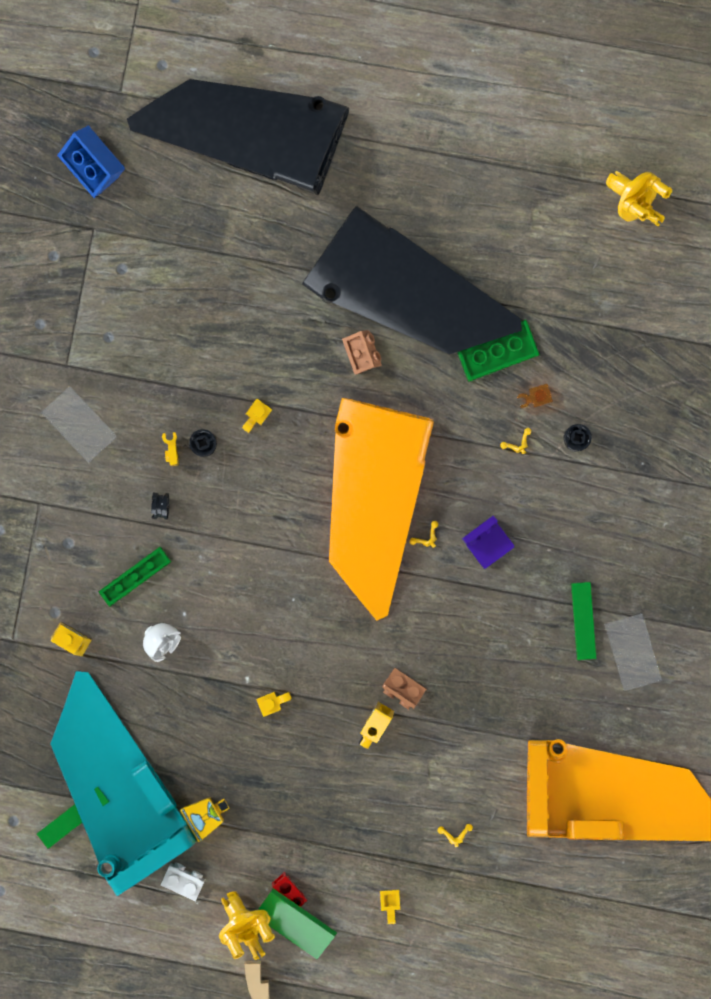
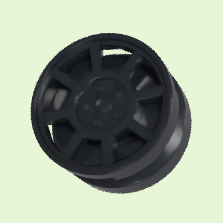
M574 424L565 431L563 440L569 450L579 452L590 445L592 435L585 425Z
M200 429L191 435L189 446L197 456L207 457L216 450L217 440L210 431Z
M153 492L151 503L152 519L164 518V520H168L169 493H165L163 496Z

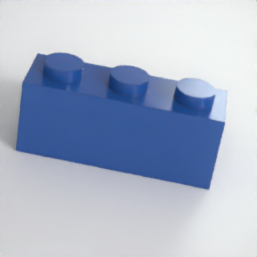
M89 125L75 131L57 155L93 198L97 197L115 182L125 170V167Z

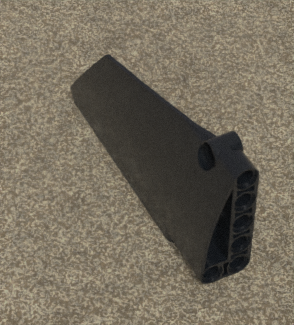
M189 79L127 118L130 130L223 161L230 166L271 180H281L293 184L300 190L319 195L349 114V107L326 100L321 96L309 97ZM324 103L321 110H316L317 104Z
M357 205L348 215L302 283L304 287L319 296L325 303H333L449 355L522 331L521 318L397 230L386 227ZM327 289H331L334 292L333 299L326 297L325 291Z

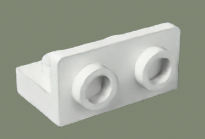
M177 862L175 864L171 863L161 886L196 901L206 879L202 878L203 875L197 871H192L191 873L185 870L186 867Z

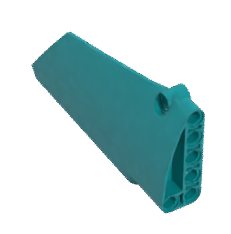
M76 671L50 745L99 863L97 867L98 873L105 877L116 896H119L192 847L198 840L177 810L175 800L90 673ZM96 787L102 791L109 801L105 806H102L94 790ZM104 863H109L112 866V871L105 870Z

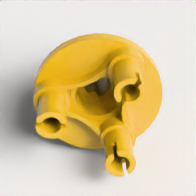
M618 171L615 172L616 175L611 173L606 180V185L621 196L618 205L619 216L625 221H633L637 218L641 221L648 219L656 226H660L665 216L654 210L651 204L657 193L667 199L672 193V188L661 182V179L651 172L642 173L634 180L629 179Z
M236 891L227 893L229 899L225 900L223 897L221 901L229 921L219 933V939L222 944L228 946L233 959H238L244 955L245 952L240 945L241 942H244L249 947L254 960H258L260 958L257 951L261 958L265 955V952L258 941L259 937L257 934L260 933L264 943L270 942L275 938L268 925L270 916L265 910H247Z

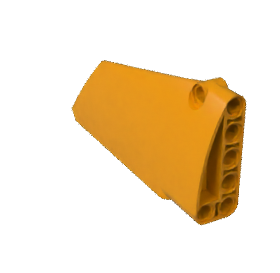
M341 398L335 423L329 562L377 621L388 616L424 471L425 456L434 421L431 418ZM346 423L349 426L348 431L340 432L338 430L339 424Z
M560 739L528 740L527 837L567 838L571 840L711 841V799L690 769L566 744ZM557 744L562 747L563 751L561 754H556L553 751L554 745Z

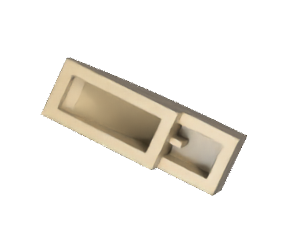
M245 961V975L251 998L270 999L269 980H261V961Z

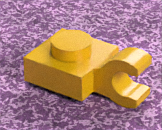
M256 399L246 412V415L250 418L243 425L242 429L249 433L256 423L262 425L272 412V409Z
M173 432V439L167 440L166 433H163L162 439L168 444V451H165L166 462H169L170 466H178L177 434Z
M274 691L256 700L263 717L282 710L280 704L291 700L292 697L289 692L276 696Z
M399 889L380 891L381 911H387L388 924H396L395 910H400Z

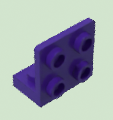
M494 515L462 538V541L483 569L489 567L514 548V544L499 526Z

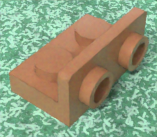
M369 330L360 331L342 339L355 375L382 366L381 355L376 350L374 336Z
M396 668L393 669L382 686L385 689L384 694L392 699L394 696L401 700L399 704L408 710L410 707L413 709L416 707L427 690Z

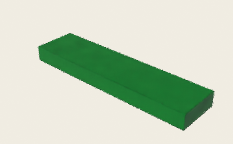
M160 546L98 592L107 605L111 607L172 561Z
M591 582L571 583L577 660L597 659Z
M96 787L94 790L102 806H105L109 801L102 791ZM74 804L37 833V836L47 849L82 823L76 805Z

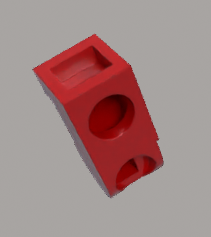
M283 872L272 882V887L298 906L301 907L308 901L286 872Z

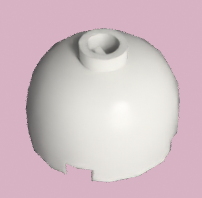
M160 623L150 626L145 631L143 640L144 650L153 661L160 662L166 658L164 655L168 651L172 653L181 640L179 635L181 633L170 624Z

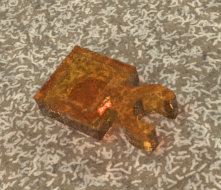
M548 384L530 388V395L522 393L517 396V399L524 398L526 400L524 405H520L521 409L528 407L530 403H533L535 408L553 402Z

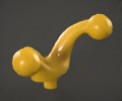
M530 428L524 430L521 446L518 447L502 442L500 447L502 449L508 447L516 453L522 452V454H525L526 451L524 449L528 447L527 435H530L532 430Z
M437 521L431 523L430 540L410 538L409 543L411 545L421 543L426 547L431 545L434 548L436 546L434 542L437 540L435 528L439 526V523Z
M467 824L461 834L455 838L442 826L438 827L437 831L439 834H444L451 844H455V847H458V844L463 842L466 833L472 831L473 826Z

